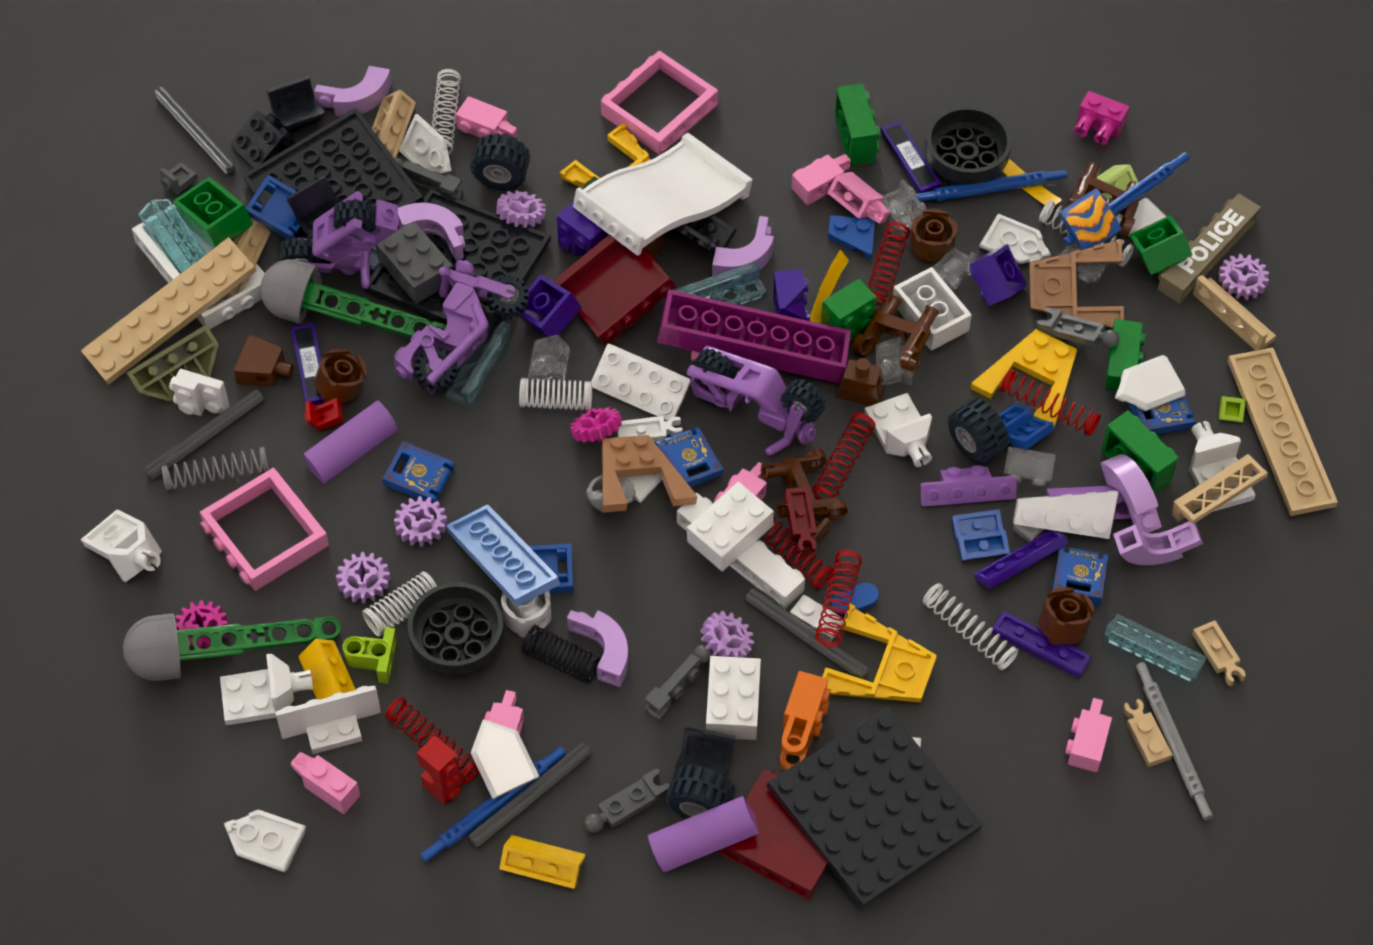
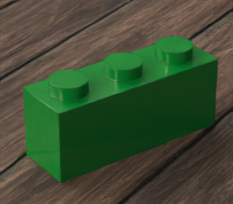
M1114 319L1112 330L1119 334L1120 340L1117 346L1109 349L1105 389L1118 390L1123 371L1142 363L1144 351L1139 350L1140 346H1144L1146 333L1142 332V323Z

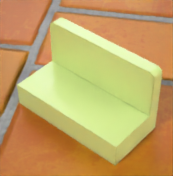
M1114 165L1097 177V179L1123 191H1126L1127 184L1130 181H1136L1135 185L1138 183L1131 165ZM1102 193L1105 198H1112L1110 194Z

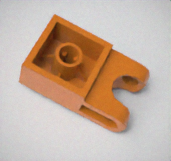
M802 671L798 672L784 713L781 741L782 752L780 755V767L784 771L795 765L787 762L788 754L799 756V762L808 757L814 737L819 738L823 715H827L830 704L831 690L827 689V678Z

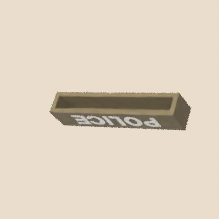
M1239 193L1233 200L1229 199L1225 203L1223 210L1220 213L1214 214L1210 224L1200 229L1197 238L1194 241L1190 240L1188 242L1193 255L1185 261L1175 263L1168 269L1166 268L1163 272H1160L1157 290L1180 304L1195 288L1197 278L1201 275L1205 277L1257 222L1261 207Z

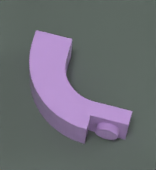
M368 66L364 79L351 88L340 89L316 85L314 90L315 98L322 107L334 108L335 116H343L355 108L361 114L366 113L377 107L382 102L383 97L387 96L392 84L390 69Z
M413 203L398 208L400 229L414 221L424 233L435 234L443 238L455 261L464 258L463 249L466 248L463 224L453 212L431 203Z
M759 216L755 238L747 246L739 249L716 247L712 265V279H743L757 273L768 263L773 253L774 236H771L772 227L768 226V217Z
M1123 454L1101 462L1107 485L1116 488L1122 495L1128 507L1133 525L1136 524L1145 533L1161 528L1156 507H1158L1156 497L1139 466L1130 457Z
M1186 522L1160 533H1145L1135 524L1113 534L1120 555L1126 561L1137 565H1157L1183 558V552L1203 544L1196 523L1192 524L1191 522Z
M571 610L567 617L568 630L595 640L604 650L597 666V679L621 688L628 670V645L621 627L610 616L598 610L594 618H591L584 612Z

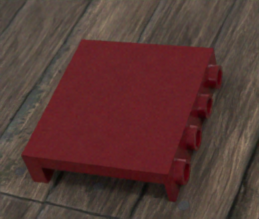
M611 235L605 237L553 280L554 283L569 291L579 302L582 308L578 313L605 346L615 341L620 333L633 326L637 319L650 312L659 301L666 298L668 290L677 288L645 248L637 256Z
M764 769L745 799L755 814L759 834L720 849L718 853L810 901L815 893V886L828 866L827 862L812 846L767 788L768 781L778 776L779 773L769 772Z

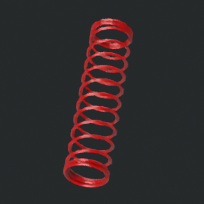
M890 222L886 225L884 238L881 242L882 245L879 248L873 273L870 277L871 280L868 283V288L875 294L877 299L883 301H876L878 304H884L886 300L883 297L888 298V295L873 291L871 287L876 286L880 289L888 290L889 294H891L890 289L894 286L892 282L896 280L894 275L898 273L897 268L900 266L901 254L904 253L903 247L907 243L905 240L909 238L910 230L901 222ZM891 225H897L903 227L904 229H906V231L900 228L888 229V227ZM890 230H900L903 231L906 235H894L890 232ZM892 237L895 240L904 241V245L901 246L896 242H888L886 238ZM890 244L893 247L902 248V252L899 253L893 249H886L884 245ZM887 251L891 254L900 255V258L897 260L891 256H884L882 252ZM885 258L889 261L897 262L898 265L895 267L889 263H882L880 259ZM883 265L887 268L895 269L896 272L892 274L889 271L880 270L878 266ZM881 272L894 278L890 281L889 279L878 277L875 273ZM879 279L882 282L891 283V287L888 288L884 285L875 284L873 280ZM875 308V312L881 310L882 308Z
M1013 369L1007 372L1000 385V392L1004 393L1008 390L1010 397L1017 393L1018 401L1025 398L1026 405H1030L1033 402L1034 409L1042 406L1043 414L1050 410L1051 418L1059 414V422H1063L1067 418V426H1072L1075 423L1076 431L1084 427V435L1089 437L1093 434L1100 421V414L1095 413L1088 424L1093 410H1091L1085 422L1077 429L1080 415L1085 406H1082L1078 416L1069 424L1070 415L1076 405V401L1073 403L1068 414L1060 420L1068 397L1065 398L1058 412L1052 416L1053 407L1060 395L1059 393L1055 396L1051 406L1044 412V405L1051 392V388L1047 391L1041 404L1035 407L1043 384L1038 388L1034 398L1027 403L1028 394L1035 381L1031 382L1027 392L1019 399V392L1026 380V376L1023 377L1018 389L1011 395V387L1018 372L1015 373Z
M855 413L851 417L849 425L841 436V440L838 441V446L834 449V454H831L830 461L826 463V468L822 470V475L818 478V483L812 488L816 500L823 499L816 490L826 493L831 498L839 495L837 488L843 487L841 481H846V474L851 473L850 467L855 465L853 459L859 458L857 452L863 451L861 445L867 444L865 438H869L871 436L870 432L876 427L874 420L864 413ZM855 419L865 420L869 422L873 427L866 428L864 426H861L855 421ZM852 426H856L858 429L868 432L869 435L863 436L857 433L852 428ZM848 433L857 434L865 442L859 443L853 440ZM844 440L858 444L861 450L858 451L849 447ZM843 441L845 446H840V442ZM840 447L852 450L857 454V457L848 456ZM836 455L848 457L852 460L853 464L849 465L842 462ZM832 462L845 465L849 472L839 470ZM828 469L842 473L845 479L835 477ZM827 470L830 475H824V471ZM823 477L825 482H820V479ZM825 477L836 479L841 483V486L838 487L831 484ZM821 484H826L833 487L837 491V494L831 493L829 490L823 488Z
M778 522L770 530L767 537L761 536L760 538L766 539L768 545H773L775 552L780 551V556L787 558V563L793 564L794 569L800 570L802 573V570L815 559L816 553L809 555L801 568H796L795 564L809 552V546L803 548V551L806 550V552L800 558L799 556L802 553L796 556L794 562H790L789 556L797 552L796 549L793 552L792 550L798 542L792 546L788 555L783 556L782 550L789 547L795 538L785 546L791 538L789 536L781 549H775V545L787 536L789 528L782 530L774 543L770 544L768 542V539L781 529L783 523ZM780 524L779 528L773 534H771L772 531ZM787 530L784 536L781 539H779V537ZM823 559L816 561L808 574L804 575L802 573L803 576H807V581L812 583L815 589L825 585L833 572L832 567L827 565L822 568L813 581L809 580V575L819 569ZM829 571L827 576L819 584H817L818 580L825 576L826 573Z
M852 550L839 551L836 554L835 565L832 568L833 572L828 583L829 587L826 591L825 603L822 606L821 618L818 621L819 626L815 633L817 642L826 647H836L842 642L841 635L844 633L842 627L846 625L845 619H847V612L850 610L851 596L854 594L855 581L858 579L857 574L862 564L861 556ZM841 556H853L859 560V563L856 565L853 562L840 561L839 558ZM839 564L840 566L846 569H839L837 565ZM856 568H857V572H856V573L853 572L852 570H849V569H856ZM840 571L846 575H855V579L837 576L836 572ZM838 578L847 583L853 582V587L851 588L845 584H836L834 579ZM836 586L842 590H851L852 593L848 595L845 592L833 591L832 587ZM835 594L839 597L849 598L850 601L847 603L840 599H832L830 595ZM832 601L838 605H847L848 608L844 610L839 607H830L828 602ZM831 609L838 613H845L846 616L842 618L839 615L827 614L826 610ZM828 616L833 620H843L844 624L841 626L834 622H826L824 618ZM826 624L832 628H841L842 632L839 633L832 628H822V625ZM824 631L826 634L838 636L839 641L831 642L825 640L819 633Z
M404 697L397 698L387 708L385 718L391 723H396L399 730L404 729V735H411V740L413 742L418 741V746L422 748L420 740L424 739L433 730L434 723H429L417 740L413 739V734L425 725L427 717L424 716L419 719L410 734L406 733V728L417 720L420 711H414L407 719L404 727H399L398 722L409 715L413 705L409 704L406 706L407 700ZM401 701H403L399 710L394 715H392L396 706ZM410 707L409 711L400 719L404 711ZM418 712L414 720L408 724L412 716ZM423 719H425L424 722L422 723V725H421L417 730H415V728L417 727V725H418ZM432 725L430 730L422 737L425 730ZM441 729L435 730L431 734L427 742L435 735V733L439 731L438 735L436 736L438 738L441 734ZM444 735L440 740L442 741L445 737H447L446 740L443 742L446 744V742L449 739V735ZM456 741L450 742L447 746L449 747L453 744L451 748L453 750L456 745ZM460 747L455 751V753H457L459 750H461L460 753L457 755L458 758L463 752V747ZM470 753L465 754L460 759L459 765L464 760V758L468 756L466 761L459 767V769H461L469 761L471 756ZM474 760L462 770L460 774L462 784L470 782L479 772Z

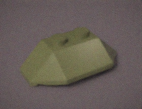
M204 325L126 374L138 393L171 402L175 394L174 391L169 389L171 379L174 376L176 377L180 369L210 377L219 344L208 326Z

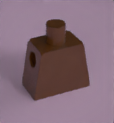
M249 335L233 371L237 384L272 387L275 385L279 375L292 376L294 364L285 362L281 347Z
M864 358L857 361L849 360L841 378L836 398L868 406L880 403L885 389L882 368L870 364Z

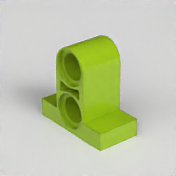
M385 627L383 639L358 636L347 638L343 643V652L347 665L353 668L377 670L378 682L389 684L397 645L396 629ZM354 650H358V651H359V652L356 653V654H352V653H351V652L354 651ZM378 653H384L382 656H375Z

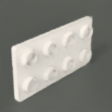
M607 344L591 382L593 388L653 415L663 416L668 421L670 418L676 417L691 379L614 345Z
M362 686L355 691L336 693L331 697L321 700L312 699L302 705L286 706L276 711L275 714L282 739L307 733L312 754L361 742L362 737L357 719L379 714L381 710L376 687Z

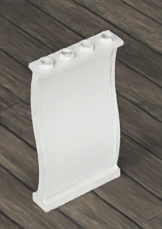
M687 133L682 136V140L677 145L660 156L645 163L607 174L583 190L580 187L577 188L573 207L638 256L646 245L669 230L711 216L731 205L737 199L741 198L743 200L749 197L753 179L694 136Z

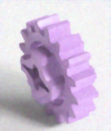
M516 190L515 194L507 191V195L501 194V197L498 198L496 213L500 214V219H507V224L515 223V227H518L519 224L523 225L524 228H527V224L535 227L536 223L541 224L542 219H544L546 205L542 203V199H535V194L527 195V191L519 192Z
M1239 254L1238 259L1230 256L1229 261H1223V265L1220 266L1218 273V282L1222 283L1221 287L1223 289H1228L1230 295L1236 294V299L1244 296V299L1248 300L1249 295L1257 298L1258 293H1264V289L1267 288L1269 281V272L1265 271V264H1258L1260 259L1257 258L1253 261L1251 260V255L1243 258L1242 254Z
M419 496L416 502L410 498L409 505L402 503L401 511L396 510L394 525L396 533L401 535L403 542L409 539L410 546H413L415 542H419L420 547H423L426 541L432 545L433 538L440 540V532H446L447 516L445 509L440 508L438 501L432 504L430 497L426 501H422V497Z
M361 552L358 558L355 554H352L351 561L344 559V567L338 566L339 574L336 575L338 589L340 592L343 591L344 598L351 596L354 603L358 598L361 599L363 604L366 603V598H370L374 602L376 594L382 597L383 589L389 588L390 573L388 565L383 564L381 557L375 560L374 553H371L369 557H365V553Z
M721 611L719 615L714 612L711 617L706 619L703 623V628L700 630L704 634L701 641L708 643L705 647L706 650L712 649L714 651L712 656L720 655L721 657H746L752 650L751 646L754 644V641L750 639L753 633L747 632L746 629L749 625H742L741 617L736 620L733 613L726 616L724 611Z

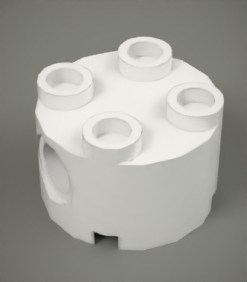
M549 591L518 607L504 592L502 593L503 620L506 626L520 637H525L532 626L537 625L544 629L551 621Z

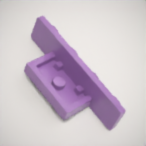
M980 465L964 469L952 467L947 470H940L941 482L921 483L920 502L923 507L1016 499L1017 479L1015 476L992 477L988 467Z

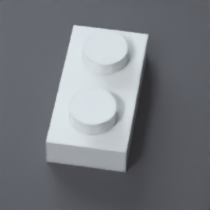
M803 595L790 611V614L816 631L823 607ZM829 609L826 610L827 614L837 615ZM828 616L824 618L826 622H834L842 626L843 620H833ZM826 624L822 625V628H832ZM832 628V629H835L836 631L839 632V630H840L841 628ZM824 631L819 633L829 641H832L835 637L826 634Z

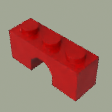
M434 735L416 754L418 764L426 770L421 775L422 787L445 806L450 800H455L462 791L457 753Z

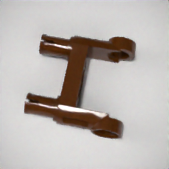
M1090 162L1086 166L1084 175L1078 179L1065 208L1095 188L1101 194L1108 193L1112 196V198L1104 197L1109 204L1133 187L1136 181H1130L1127 184L1126 191H1123L1097 179L1101 167L1097 164L1095 170H1093L1095 162ZM1138 199L1119 212L1122 215L1119 223L1122 230L1118 234L1125 238L1128 237L1135 223L1134 216L1139 205Z
M889 294L882 309L875 312L864 333H859L854 338L852 348L856 354L867 355L870 351H873L883 332L907 339L908 341L901 352L900 365L901 368L912 372L920 364V352L931 334L930 327L939 311L932 306L926 305L918 322L915 323L895 317L893 315L902 303V299L896 295Z
M815 449L808 452L805 456L783 458L779 463L761 465L760 471L763 479L782 477L788 489L809 487L814 517L827 515L829 519L836 520L848 513L847 505L842 499L816 500L805 476V472L815 471L814 469L822 467L827 462L823 450ZM778 503L776 508L777 514H779L778 517H788L785 503Z

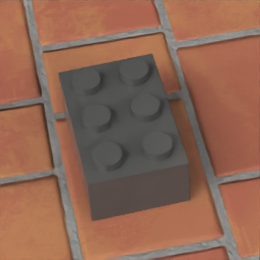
M414 221L376 245L378 260L416 304L440 290L441 275L439 274V269L441 267H448L453 270L452 264Z

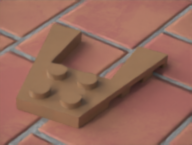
M1122 239L1029 263L1030 310L1046 313V308H1053L1062 311V314L1104 324L1107 328H1113L1114 319L1124 320V306L1077 307L1076 264H1122Z
M649 435L602 439L603 513L626 511L627 501L618 477L660 474L673 506L696 504L697 495Z

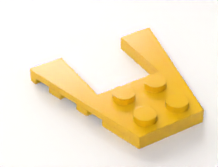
M624 123L607 135V140L635 161L630 166L642 164L650 160L649 154L645 149L642 150L637 139L627 131ZM577 160L560 172L561 179L581 188L593 176L600 179Z
M1035 329L971 383L970 389L991 399L1000 387L1007 372L1015 367L1052 386L1044 405V412L1051 406L1057 393L1060 394L1053 407V416L1061 408L1077 349ZM1042 406L1034 413L1035 418L1053 422V427L1055 428L1058 415L1051 418L1050 410L1043 414Z
M849 604L850 610L847 612V619H845L846 625L842 628L846 631L887 643L888 645L874 683L825 668L822 677L828 679L827 689L831 690L830 695L921 703L937 655L911 639L908 641L898 635L896 630L891 627H885L877 622L876 618L867 613L865 615L855 609L854 605Z

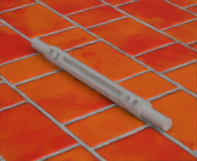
M1141 662L1136 665V669L1144 684L1143 691L1146 694L1191 799L1195 800L1203 820H1209L1213 815L1204 797L1205 790L1202 787V783L1193 767L1157 683L1153 682L1145 662Z

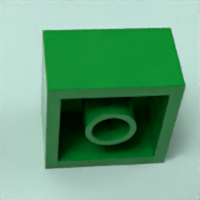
M1171 215L1129 234L1138 257L1150 275L1163 272L1167 267L1175 263H1181L1193 255L1184 232Z
M858 279L823 300L821 324L851 330V341L855 335L866 330L875 314L877 297Z

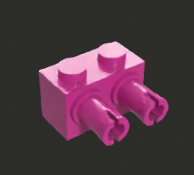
M1088 91L1080 105L1077 119L1078 124L1074 128V133L1079 136L1080 132L1083 131L1080 137H1085L1089 129L1092 128L1098 131L1094 140L1100 143L1101 139H1103L1101 145H1106L1110 136L1118 138L1126 124L1129 106Z

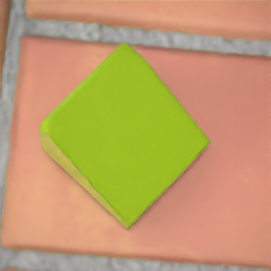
M1221 396L1219 420L1243 423L1246 399Z

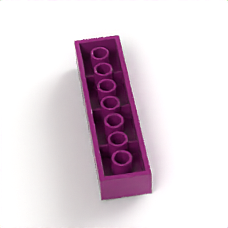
M668 290L657 343L701 352L708 345L773 367L776 370L840 384L846 368L851 330Z

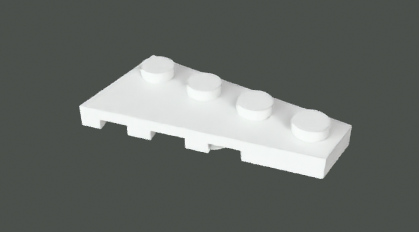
M1118 491L1017 499L1013 523L1109 539Z

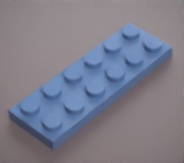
M488 504L446 525L450 536L517 607L560 585L558 576Z

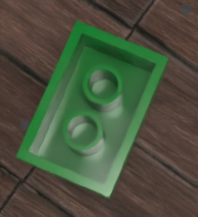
M862 83L836 87L834 117L845 154L851 159L850 166L875 163L876 153H879L877 139L881 138L880 128L878 125L875 126V112L873 108L870 109L869 107L870 96L868 92H865Z
M210 177L172 201L182 222L214 248L228 237L233 239L253 225L245 205Z
M1126 411L1107 425L1101 452L1108 459L1120 454L1130 457L1144 473L1154 495L1171 484L1179 457L1172 448L1167 447L1159 439L1156 433L1151 432L1143 425L1139 417Z

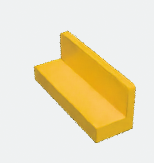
M315 638L299 655L304 671L311 670L313 692L316 699L321 700L331 697L336 693H347L356 690L334 640Z
M512 835L504 844L499 869L575 889L580 866L585 860V854Z

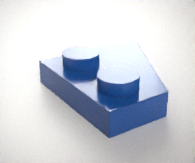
M830 215L828 239L841 243L852 251L855 248L865 253V258L872 259L875 221L868 218L859 219L857 217Z

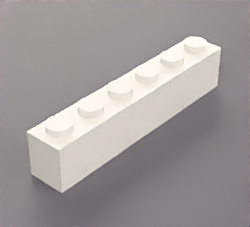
M696 493V504L683 505L677 510V524L686 531L687 526L713 504L708 498H703L698 493ZM760 540L752 544L729 565L783 609H786L804 592L805 578L802 573L788 566L780 555L773 554Z

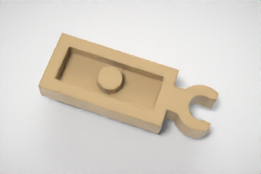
M1214 620L1193 629L1192 635L1216 673L1224 671L1226 674L1225 682L1229 686H1232L1234 683L1232 675L1238 676L1241 682L1244 681L1245 671L1237 666L1240 663V658L1217 622Z
M1140 699L1136 700V710H1132L1128 703H1125L1123 712L1128 718H1131L1127 721L1126 725L1147 766L1151 767L1171 760L1172 753L1151 712L1143 713V702Z

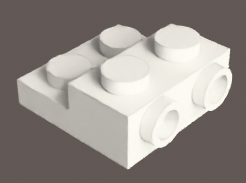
M180 369L176 377L174 376L170 381L169 389L175 392L173 403L178 404L179 410L186 414L201 416L204 409L214 414H221L230 407L224 381Z

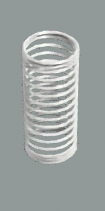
M521 378L519 405L521 408H524L526 404L530 408L532 404L533 408L537 405L539 409L541 406L545 409L548 404L549 409L552 408V405L554 409L559 407L560 410L563 408V405L565 410H567L568 405L570 410L574 407L577 411L580 407L582 411L584 405L586 411L591 409V381L584 382L583 403H581L582 381H579L576 406V380L574 381L572 405L571 380L568 383L567 403L565 401L566 381H563L561 405L560 379L558 380L555 405V380H553L550 404V380H547L546 402L544 403L545 380L542 379L539 405V379H537L534 404V379L532 378L531 396L530 402H528L529 379Z
M422 571L419 576H415V579L412 578L410 582H406V585L402 584L401 588L398 587L397 591L393 590L392 594L389 593L388 597L384 596L383 600H379V603L375 602L374 606L370 605L369 609L365 608L363 610V617L374 634L381 637L385 632V627L391 628L390 626L395 628V623L399 625L400 620L404 622L405 618H409L413 606L407 596L414 605L416 601L412 594L417 600L420 597L416 590L421 596L424 594L420 586L425 593L437 586L428 573ZM403 600H404V601L406 602V604L408 605L410 611L408 610V608H407L406 605L404 604ZM394 606L396 607V609H397L398 612L400 613L401 617H400L399 614L396 612Z

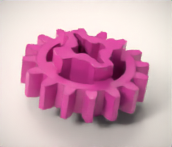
M607 407L606 409L599 408L598 410L593 408L588 410L586 414H581V417L574 419L575 422L570 424V429L576 441L582 440L583 443L589 440L591 442L595 440L602 441L606 436H611L612 432L619 430L618 427L622 426V419L616 408L610 409V407Z
M200 600L198 606L191 602L190 609L187 610L183 607L181 608L183 615L175 616L177 630L201 628L198 623L203 627L228 625L226 613L222 612L221 606L214 608L212 601L207 606L204 605L203 600ZM200 637L197 639L196 644L199 648L204 649L205 647H210L211 641L207 637ZM188 638L190 642L189 650L191 651L193 650V638Z

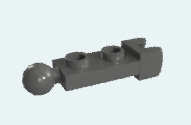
M394 158L414 185L428 191L432 188L454 198H461L463 190L458 188L462 183L461 179L450 174L445 177L441 173L428 170L420 164H414L407 160L403 163L401 159Z
M1053 308L1045 309L1047 320H1038L1037 322L1038 330L1054 338L1058 337L1096 347L1099 341H1102L1104 346L1113 348L1118 345L1120 340L1119 334L1114 330L1106 331L1104 324L1062 314V311Z
M706 644L698 645L694 653L684 661L660 689L655 687L646 696L644 701L648 704L645 710L654 718L661 720L670 711L673 699H679L684 692V687L689 682L693 683L700 674L699 665L710 661V656L713 654L712 649L706 650Z
M659 769L650 771L643 775L639 781L598 804L600 814H588L584 820L585 829L589 833H598L602 830L605 822L611 828L616 827L654 803L658 804L665 800L670 784L655 785L660 781Z

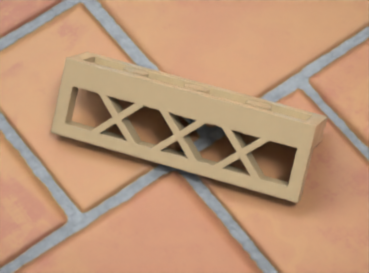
M402 90L383 97L372 126L373 131L394 158L397 157L416 104Z
M251 219L253 225L231 240L255 266L271 232L261 223ZM249 277L226 294L225 297L229 299L243 291Z
M1201 275L1197 278L1193 295L1254 350H1262L1275 341L1276 335L1211 277L1206 279Z
M1247 454L1175 500L1172 516L1178 522L1186 518L1194 524L1266 478L1268 472ZM1254 470L1257 474L1253 477H1250ZM1239 483L1238 487H1236L1235 489L1232 488L1233 486ZM1220 495L1219 499H1217L1216 501L1213 500L1214 498ZM1202 507V509L1199 512L1193 514L1194 511Z

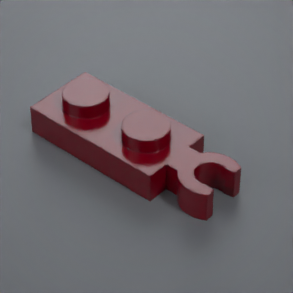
M809 487L785 489L783 493L791 538L798 537L799 539L796 550L798 553H802L803 544H808L810 552H814L816 541L811 536L816 535L817 529Z

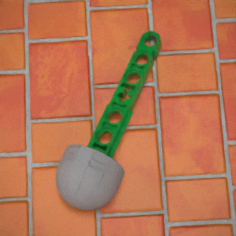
M283 260L275 263L265 272L260 285L261 297L266 308L275 316L298 324L303 322L308 310L353 324L368 325L410 339L415 334L414 327L418 324L430 325L441 330H445L447 325L434 321L431 324L425 318L372 303L367 298L318 284V267L298 260ZM320 294H323L321 297V304H318L320 301ZM335 297L338 300L337 306L333 308L326 306V299ZM350 304H357L360 306V311L357 314H350L347 308ZM378 311L383 318L387 317L386 314H390L387 321L388 324H384L385 319L380 317L372 320V315L370 314H375ZM394 318H402L405 324L401 328L393 327L391 322Z
M174 613L153 615L137 621L129 629L124 639L123 653L129 668L141 678L151 681L181 678L180 661L243 654V651L309 644L315 638L335 640L340 633V623L333 617L314 618V621L302 619L247 626L232 624L177 630ZM326 623H331L335 626L336 632L332 635H326L322 631V626ZM300 626H307L311 630V635L307 638H302L297 634V629ZM275 629H283L286 632V638L281 641L275 640L272 637V632ZM264 630H268L267 638L269 642H265V637L258 638L256 643H253L252 639H247V637H250L251 632H255L256 636H263L265 634ZM226 634H232L236 638V643L233 646H226L222 643V637ZM200 637L209 638L211 641L210 647L207 649L199 648L196 644L197 639ZM188 638H193V650L191 651L189 650L190 642Z

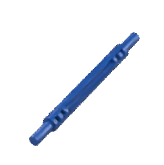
M1183 152L1171 162H1165L1161 167H1158L1147 177L1110 202L1108 205L1114 215L1171 176L1176 168L1189 160V155ZM1071 233L1063 241L1067 246H1070L1075 242V238Z
M1066 169L1046 173L1045 171L990 179L981 183L935 188L934 191L913 194L914 203L930 200L938 202L1046 184V181L1067 178Z
M561 746L542 761L539 759L534 763L539 777L566 755L565 750ZM535 780L495 799H492V797L488 798L441 834L437 842L420 854L422 860L426 863L443 849H449L520 794Z

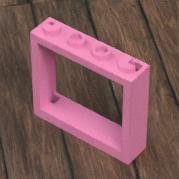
M658 51L653 56H650L642 66L633 70L627 79L619 82L613 91L603 96L601 100V115L616 126L624 123L627 131L633 134L638 141L658 155H661L718 105V90L661 51ZM658 70H661L700 97L657 133L618 105Z
M274 467L200 511L202 519L200 525L204 529L205 534L212 535L214 538L213 543L218 551L226 553V560L233 569L236 567L240 571L239 576L243 583H249L254 591H257L329 546L327 533ZM272 489L309 537L254 570L216 521L267 490Z

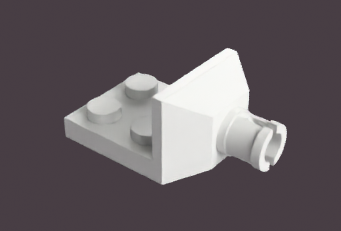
M908 393L865 408L864 414L874 420L876 424L874 432L887 454L903 457L910 455L916 467L922 466L920 460L923 465L928 464L932 460L931 454L926 449L932 416L931 414L920 416Z
M1203 421L1204 428L1201 422H1199L1191 429L1198 441L1189 467V472L1196 486H1199L1238 461L1236 455L1241 442L1240 438L1225 433L1214 434L1208 421ZM1239 483L1233 486L1232 488L1235 489L1236 487H1238ZM1252 487L1214 511L1254 500L1255 493ZM1220 495L1214 498L1213 500L1216 501L1217 499H1219Z
M118 509L81 539L86 548L109 559L124 582L137 575L143 569L154 571L155 569L151 564L158 568L161 562L159 555L162 550L144 522Z
M266 654L268 669L220 677L225 724L232 725L276 718V711L290 706L294 701V692L308 689L313 690L311 670L290 673L287 664L273 654Z

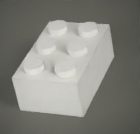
M932 267L894 286L893 295L902 299V303L897 310L905 320L914 323L918 322L926 305L932 306L939 311L930 327L931 334L925 343L931 351L969 331L972 314Z
M738 481L687 526V542L718 569L723 571L774 525V511Z
M710 656L706 731L736 736L735 739L756 740L761 659Z

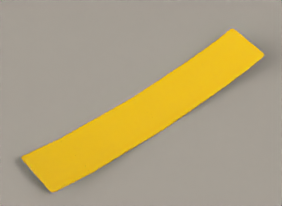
M1010 159L1002 171L1007 176L1026 174ZM1042 185L1022 188L1044 205L1051 200L1055 202V205L1062 201V199L1052 194Z
M841 250L833 260L820 286L811 312V322L821 324L822 302L830 297L843 269L849 261Z

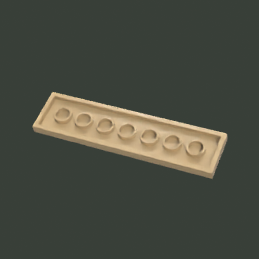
M228 237L83 348L81 352L109 385L257 270Z
M1274 348L1229 356L1227 362L1242 399H1246L1245 406L1290 516L1336 507L1338 501Z

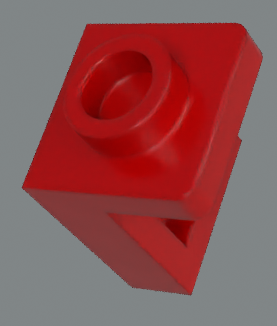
M338 398L318 406L314 405L311 401L305 402V419L309 425H312L318 431L344 422L342 402Z

